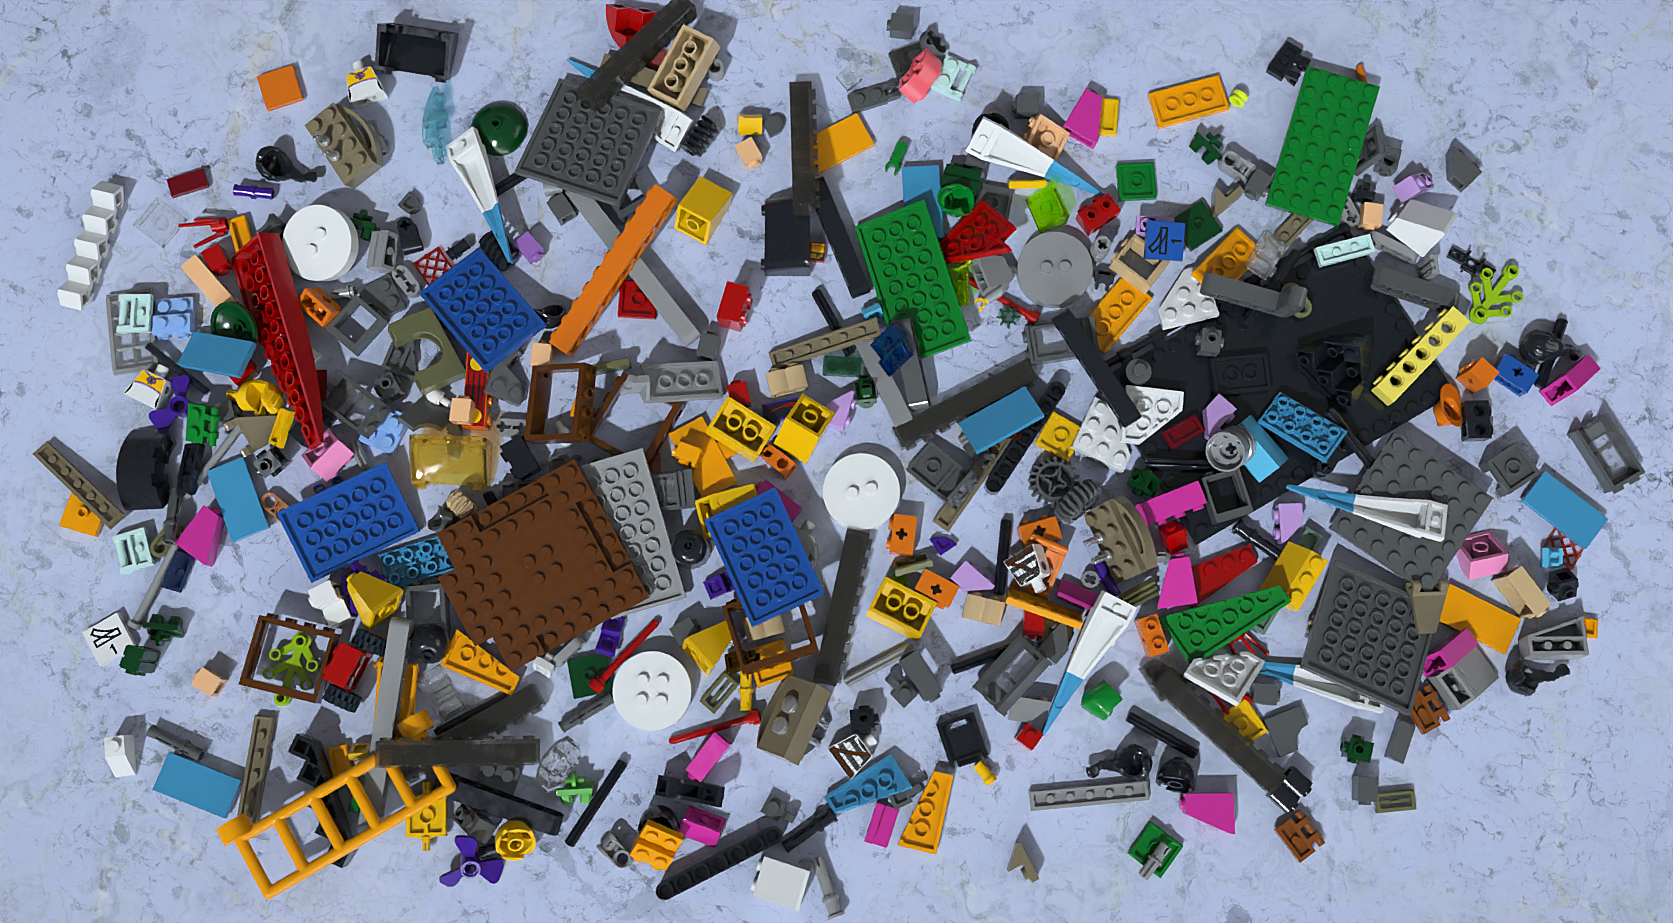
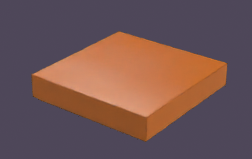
M292 65L256 76L268 111L304 100L295 69Z

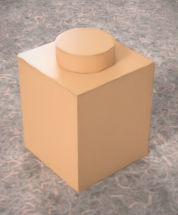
M752 137L735 145L736 153L746 170L750 168L755 169L763 162L762 155Z
M1364 202L1359 207L1360 221L1357 224V229H1361L1366 233L1377 231L1382 226L1384 204Z
M543 340L538 341V343H532L531 367L553 364L555 348L552 344Z
M459 395L458 398H452L449 421L453 424L473 426L476 403L469 396Z
M202 667L195 672L191 685L209 696L218 697L228 679L210 668Z

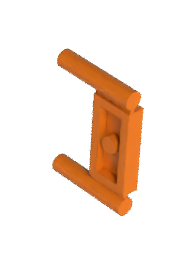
M1032 533L1031 541L1047 547L1045 555L1051 573L1042 579L1046 590L1036 594L1032 586L1021 587L1015 578L1011 586L1047 600L1069 547Z

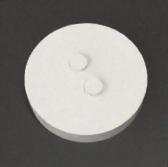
M311 205L296 212L288 221L282 238L283 249L290 268L305 279L319 282L333 281L345 275L353 266L359 249L357 230L350 218L342 211L324 205Z
M865 453L848 455L831 467L824 480L823 499L825 507L834 521L849 530L870 531L884 525L892 517L898 506L900 498L898 478L891 466L877 456Z

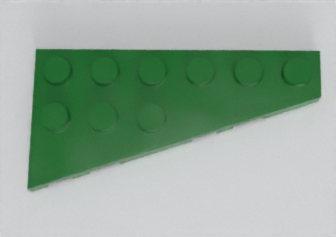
M1278 585L1158 617V619L1185 659L1191 664L1196 658L1205 659L1292 601L1282 587Z

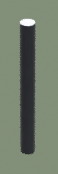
M148 343L145 346L146 350L180 376L187 375L190 378V384L204 395L210 392L207 386L180 367L153 344Z
M503 692L433 729L435 735L438 736L507 700L506 693Z

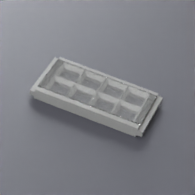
M148 288L106 295L113 374L116 376L141 372L143 369L147 371L156 369L161 362L146 350L145 346L151 343L159 349L158 337L152 333L120 334L116 332V326H119L120 311L118 295L152 294L154 296L153 289ZM153 300V316H155V301H154V300ZM131 302L128 303L127 325H130Z

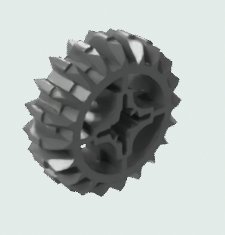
M1054 456L1051 462V459L1046 457L1045 462L1039 460L1040 467L1035 464L1033 466L1035 471L1029 472V475L1034 478H1029L1028 482L1034 485L1029 486L1028 489H1035L1031 496H1039L1036 500L1037 503L1043 499L1044 507L1050 502V507L1054 508L1055 502L1058 504L1074 486L1080 483L1074 481L1079 478V474L1073 475L1076 468L1074 467L1070 470L1071 462H1068L1066 465L1063 464L1064 458L1057 462L1058 458ZM1047 468H1056L1052 475L1040 474ZM1062 471L1066 474L1069 485L1061 479ZM1056 476L1057 484L1051 489L1052 482L1049 479L1052 480ZM1039 480L1047 486L1046 494L1041 490ZM1056 489L1067 491L1062 496L1051 497Z
M1091 479L1083 480L1057 504L1054 510L1056 518L1065 525L1073 523L1091 509L1101 496L1102 490Z

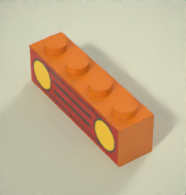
M468 352L464 396H469L476 404L473 426L462 425L465 430L489 431V426L492 425L490 407H493L494 398L484 393L483 390L490 371L485 373Z

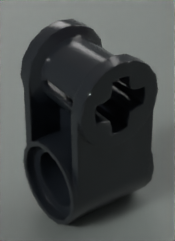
M408 217L400 218L397 222V229L404 255L407 256L424 251L416 224Z
M1338 446L1326 463L1316 458L1311 467L1313 476L1324 478L1330 474L1344 455L1345 450Z

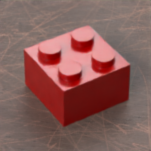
M727 281L716 316L719 326L741 332L742 327H746L748 316H746L747 309L751 310L753 304L752 294L748 286Z

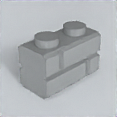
M388 230L373 231L366 268L378 273L394 272L400 236Z

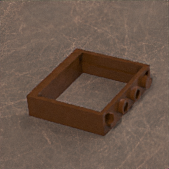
M585 362L532 366L524 441L534 444L589 443L597 372L596 366ZM579 372L572 433L544 434L551 373Z
M624 372L621 376L616 377L613 383L614 388L611 393L608 392L603 399L605 403L601 409L598 408L593 416L595 419L590 426L589 443L612 456L624 454V452L598 439L594 435L628 377V374ZM663 402L671 406L672 409L645 452L649 467L684 410L683 405L679 402Z
M732 599L722 606L743 676L819 653L810 620L803 604L799 606L810 644L746 664L731 615L732 612L744 608L740 600L737 601V599Z
M267 613L266 616L259 615L239 685L321 704L327 680L323 679V670L331 662L333 651L339 643L341 634H336L335 629L323 627V630L316 629V624L308 622L300 625L297 624L298 620L286 617L285 621L279 620V615ZM269 624L330 638L314 694L253 679Z

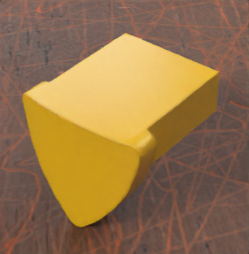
M737 114L739 136L762 135V114Z

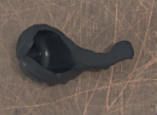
M263 147L256 155V169L268 181L280 182L289 179L300 183L306 181L314 183L317 181L318 176L315 171L302 174L293 166L292 161L279 147Z
M1535 329L1522 337L1519 344L1520 355L1531 364L1553 361L1566 354H1569L1571 360L1577 361L1582 355L1580 350H1576L1571 344H1563L1553 333L1545 329Z
M1518 660L1506 671L1505 679L1512 692L1530 697L1536 692L1539 683L1555 681L1560 677L1570 675V669L1566 664H1559L1554 672H1546L1533 668L1525 661Z
M1135 743L1127 744L1113 758L1099 760L1098 763L1086 767V773L1088 777L1095 778L1099 775L1100 770L1103 769L1110 772L1115 771L1122 776L1140 781L1150 773L1152 759L1148 750Z

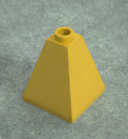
M364 572L352 573L347 578L348 592L368 632L398 611L404 592L401 588Z
M725 620L693 634L683 642V651L707 677L711 674L732 640L727 621Z

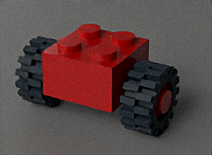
M361 628L357 629L351 641L353 644L341 642L340 645L335 647L331 662L323 670V679L331 683L322 699L352 713L356 712L363 698L351 692V689H356L373 654L384 657L387 643L386 639Z

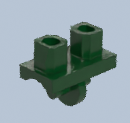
M1197 132L1189 147L1195 153L1204 147L1208 152L1201 159L1207 165H1210L1215 160L1219 161L1222 155L1212 145H1215L1218 149L1223 145L1219 141L1221 135L1218 133L1213 136L1210 132L1207 133L1206 137L1210 140L1208 142Z
M361 209L360 213H354L353 218H350L356 230H362L360 238L365 241H371L373 231H380V228L376 227V223H372L373 216H368V211L365 209Z
M869 374L859 375V383H855L857 404L867 409L877 403L875 386L873 381L870 382Z
M152 614L149 622H144L142 627L147 629L148 635H151L150 640H155L156 646L162 647L165 642H171L172 637H184L185 633L181 629L183 620L179 616H170L168 624H163L165 618L162 615Z

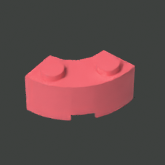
M926 48L913 59L909 70L899 80V91L913 104L918 100H923L936 78L940 76L942 62Z

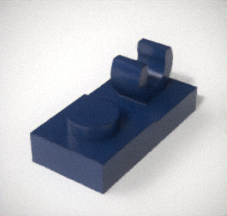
M176 550L161 587L181 593L195 558L190 554Z

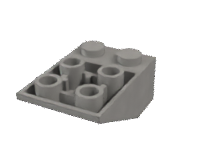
M1476 646L1452 668L1427 678L1450 710H1461L1481 695L1499 677Z

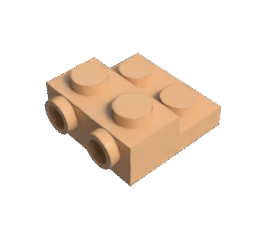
M1042 114L1031 117L1026 124L1028 130L1021 135V138L1057 161L1070 133Z

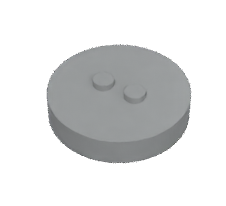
M1047 232L1031 239L1022 249L1016 265V278L1023 294L1033 303L1045 308H1063L1075 303L1087 290L1093 274L1092 259L1086 247L1075 237L1062 232Z

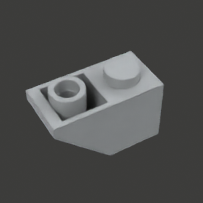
M1023 694L1009 709L1008 720L1030 723L1050 708L1052 702H1048L1047 697L1036 696V699H1029L1028 694Z

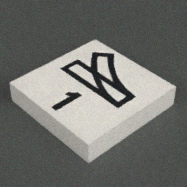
M115 613L82 632L99 666L102 667L124 655L126 645L137 646L120 613Z

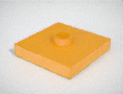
M71 492L59 526L98 537L103 522Z

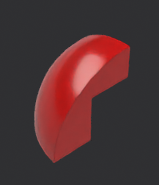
M606 4V20L610 34L622 50H632L647 39L656 22V11L643 7H628L625 4Z

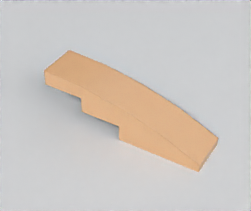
M194 254L180 266L215 307L227 301L239 303L197 255Z

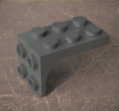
M932 441L927 444L906 468L910 475L951 509L955 506L959 507L965 500L964 496L967 492L971 493L978 484L976 483L978 481L977 475L973 469L971 471L966 470Z

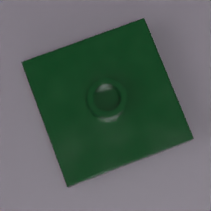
M1202 200L1174 217V222L1185 223L1184 243L1190 252L1223 231Z
M595 654L567 660L573 698L578 699L597 695L598 693L587 683L592 678L599 677L609 667L607 655ZM611 676L605 681L604 689L600 694L613 691Z

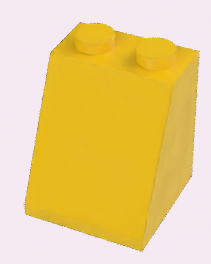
M700 176L678 204L674 229L707 245L727 212L733 193Z
M802 393L785 418L773 445L806 464L827 430L835 412Z

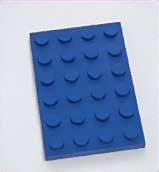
M477 248L419 292L425 302L485 373L546 327L544 321L480 248Z
M386 462L276 513L311 583L420 532Z
M776 487L704 520L752 628L825 594Z

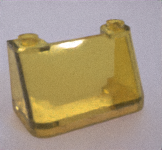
M409 435L411 485L415 486V489L421 490L426 489V486H430V484L464 485L472 487V491H484V488L490 489L493 443L485 437Z

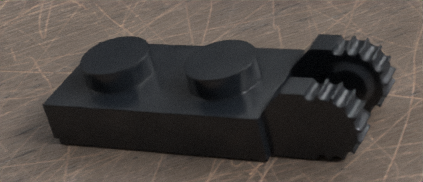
M185 444L177 477L176 493L179 496L186 494L195 495L197 492V481L205 444Z

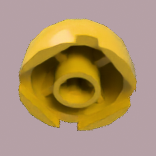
M510 820L503 823L495 835L496 852L501 854L505 860H521L528 852L531 854L536 846L533 829L518 820Z

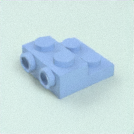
M194 297L155 299V316H152V334L160 340H169L170 337L187 339L189 336H192L194 331L196 332V299Z
M371 405L368 414L375 405ZM395 411V413L389 412L369 439L360 434L358 441L395 456L407 430V427L398 421L399 416L403 413Z

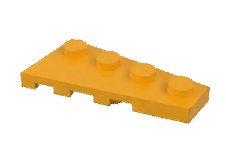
M456 629L450 643V649L440 665L511 696L514 695L521 679L519 675L513 671L511 672L507 666L479 645L474 646L472 640L458 629Z
M933 771L897 844L898 846L936 855L953 775Z

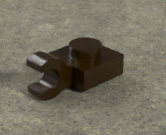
M742 649L746 664L761 660L760 653L755 654L754 649L746 653ZM736 651L725 654L727 673L731 675L740 672L741 668Z

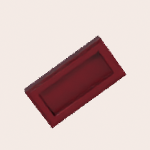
M203 168L167 179L170 194L173 198L210 187Z
M1194 414L1164 431L1161 435L1172 450L1201 434L1205 429Z

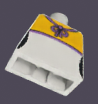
M363 61L354 62L352 64L354 71L346 75L349 101L356 109L387 99L388 95L371 66L365 67Z
M158 364L154 373L143 369L124 394L156 410L164 409L172 391L171 382L164 379L170 369L161 364Z

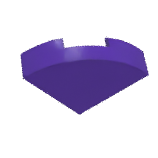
M946 537L930 539V542L940 556L956 546L953 540Z

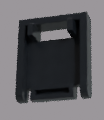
M974 712L936 724L951 770L955 769L954 760H956L958 767L980 761L979 752L981 751L985 759L989 758ZM965 719L967 727L949 732L947 725Z

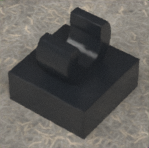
M1363 182L1351 194L1352 202L1361 204L1364 202L1371 203L1376 193L1369 191L1371 183Z
M1095 269L1093 275L1095 289L1098 290V285L1104 283L1105 291H1108L1109 284L1114 282V273Z

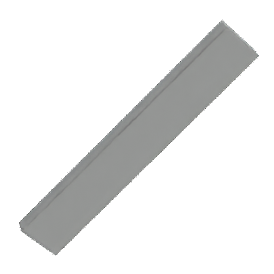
M872 339L855 345L894 426L897 427L913 420L875 340Z
M1147 780L1029 791L1031 811L1150 800Z

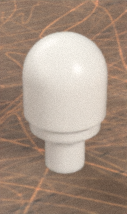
M440 389L426 394V398L435 405L440 406L443 404L446 407L451 405V400L446 398V394Z
M561 421L554 424L557 430L555 434L571 433L570 429L564 428ZM560 443V444H561L562 446H564V447H569V446H571L573 443Z

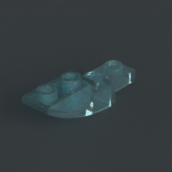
M435 86L428 97L424 109L422 137L427 149L432 148L434 161L437 165L445 164L444 157L447 156L445 146H442L441 140L444 139L442 128H447L446 121L449 118L447 110H444L443 105L446 103L445 94L439 90L438 86Z

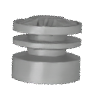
M1233 425L1214 434L1206 445L1208 462L1214 468L1223 472H1230L1240 468L1250 461L1256 452L1254 436L1248 429L1242 426Z

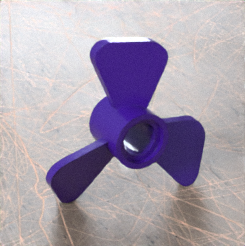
M187 375L172 378L171 386L175 397L169 401V408L154 410L149 413V419L157 429L170 428L177 416L187 418L188 403H191L190 400L186 399L190 384V378ZM184 403V409L179 411L178 406Z
M457 835L454 840L461 852L460 867L442 874L439 877V882L447 887H453L462 877L475 878L481 875L490 883H497L500 880L504 867L503 860L501 858L480 860V855L476 852L477 839L473 836Z

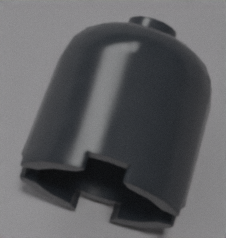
M687 529L675 535L672 540L671 551L680 566L685 569L694 570L707 563L710 558L711 547L709 541L702 533L697 530Z

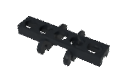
M1452 247L1446 256L1462 265L1460 266V272L1465 271L1471 274V278L1477 276L1481 268L1482 270L1490 268L1493 271V275L1496 272L1494 268L1484 264L1486 258L1483 257L1480 262L1470 258L1471 250H1468L1465 254ZM1451 252H1455L1457 257L1451 255ZM1469 261L1474 263L1473 267L1468 266Z

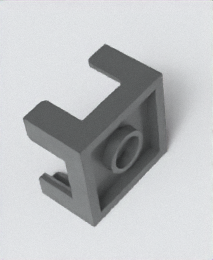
M1518 441L1508 445L1500 453L1478 465L1483 473L1490 471L1501 486L1496 489L1500 497L1511 494L1541 474Z

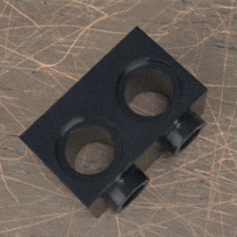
M1489 400L1462 402L1461 414L1463 423L1460 426L1462 442L1486 441L1492 438L1493 426L1490 422L1492 409L1489 406ZM1473 408L1479 411V415L1474 413ZM1475 426L1480 429V434L1476 433Z

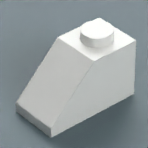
M134 735L104 738L105 758L114 776L136 775Z

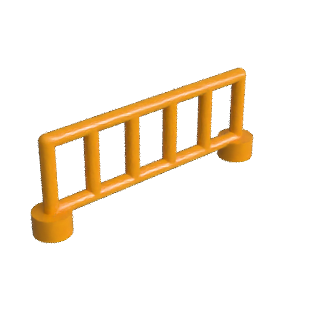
M426 709L408 717L397 725L403 738L254 824L251 823L248 815L244 813L216 829L224 847L233 843L236 844L264 898L272 899L456 790L453 778L427 733L435 727V724ZM416 743H419L442 784L419 799H416L394 759L395 755ZM381 763L386 768L406 805L383 820H380L358 779L359 776ZM345 784L349 787L370 826L347 841H344L322 800L324 796ZM311 805L333 849L308 863L285 819ZM274 826L297 870L272 884L249 840Z

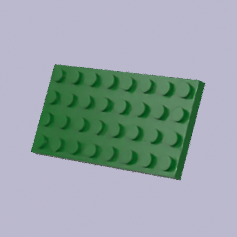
M1307 66L1265 206L1336 227L1339 225L1380 86Z
M925 200L855 226L888 330L892 327L891 321L911 317L921 360L972 342Z

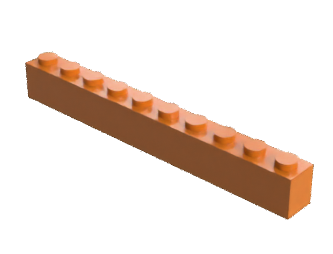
M656 184L647 191L645 200L636 207L635 215L626 222L624 231L616 237L612 249L605 253L603 262L595 268L593 277L589 282L585 283L581 295L572 302V308L562 317L558 329L551 333L549 343L566 355L573 357L678 200L673 195Z

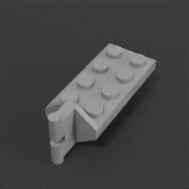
M718 361L640 365L638 375H628L619 390V393L623 396L639 393L644 404L722 399L724 396Z

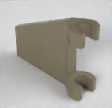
M277 415L235 417L223 425L227 431L236 426L240 428L250 444L240 450L242 456L246 457L269 444L268 441Z
M1447 579L1439 580L1433 587L1435 592H1420V580L1406 583L1405 587L1411 598L1416 634L1436 633L1447 595Z

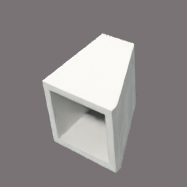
M1410 199L1406 205L1402 203L1397 208L1394 215L1389 219L1388 222L1391 224L1386 230L1421 257H1424L1447 233L1458 214Z
M765 855L763 859H759L756 870L760 871L758 879L754 878L751 890L754 891L753 896L799 912L811 868Z

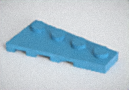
M890 754L824 797L834 814L837 815L912 789V786L892 754Z

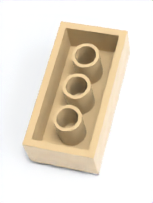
M683 24L647 90L655 98L685 112L721 47L713 38Z

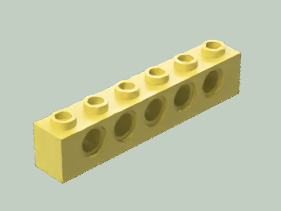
M1454 306L1448 310L1443 309L1437 315L1439 319L1435 323L1431 322L1424 329L1426 333L1423 336H1417L1411 342L1413 344L1411 349L1408 350L1406 348L1398 356L1401 359L1387 367L1386 371L1388 373L1384 377L1380 375L1373 382L1375 386L1371 391L1387 406L1394 403L1471 322ZM1442 324L1447 327V332L1442 329ZM1429 338L1435 341V345L1430 344ZM1416 351L1422 354V359L1417 357ZM1403 364H1406L1409 367V372H1406L1403 369ZM1390 378H1394L1397 381L1396 386L1390 382Z

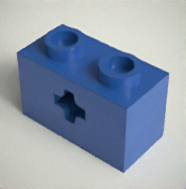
M1508 353L1499 357L1493 366L1500 372L1494 380L1519 397L1528 393L1539 376L1534 368L1524 365L1518 361L1516 356Z

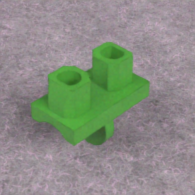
M572 771L571 777H565V783L558 784L556 795L560 796L562 804H571L573 802V795H580V803H590L595 782L585 781V776L578 777L577 771Z

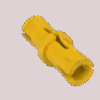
M740 671V689H738V693H740V711L753 709L752 693H754V689H752V674L743 676L742 671Z

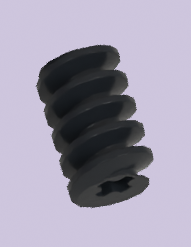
M704 115L701 116L702 120L697 121L698 126L692 128L693 132L688 133L689 138L686 137L684 143L680 144V147L691 156L701 157L702 155L699 150L706 151L703 144L709 146L710 142L707 139H715L712 132L719 133L715 123Z
M492 230L483 235L479 240L480 248L484 250L486 255H489V258L494 261L496 266H499L500 271H507L517 263L518 259H514L516 256L515 251L511 252L513 264L507 261Z

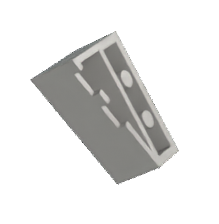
M1583 616L1530 634L1518 641L1521 660H1580L1589 655Z

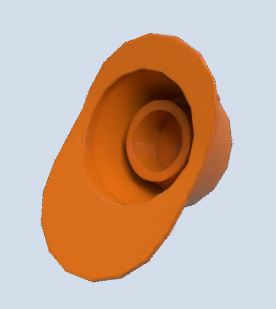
M1451 384L1442 386L1440 400L1433 407V414L1439 427L1448 425L1459 427L1463 423L1460 396L1456 388Z

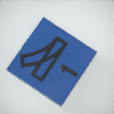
M1146 221L1143 259L1183 261L1185 223Z

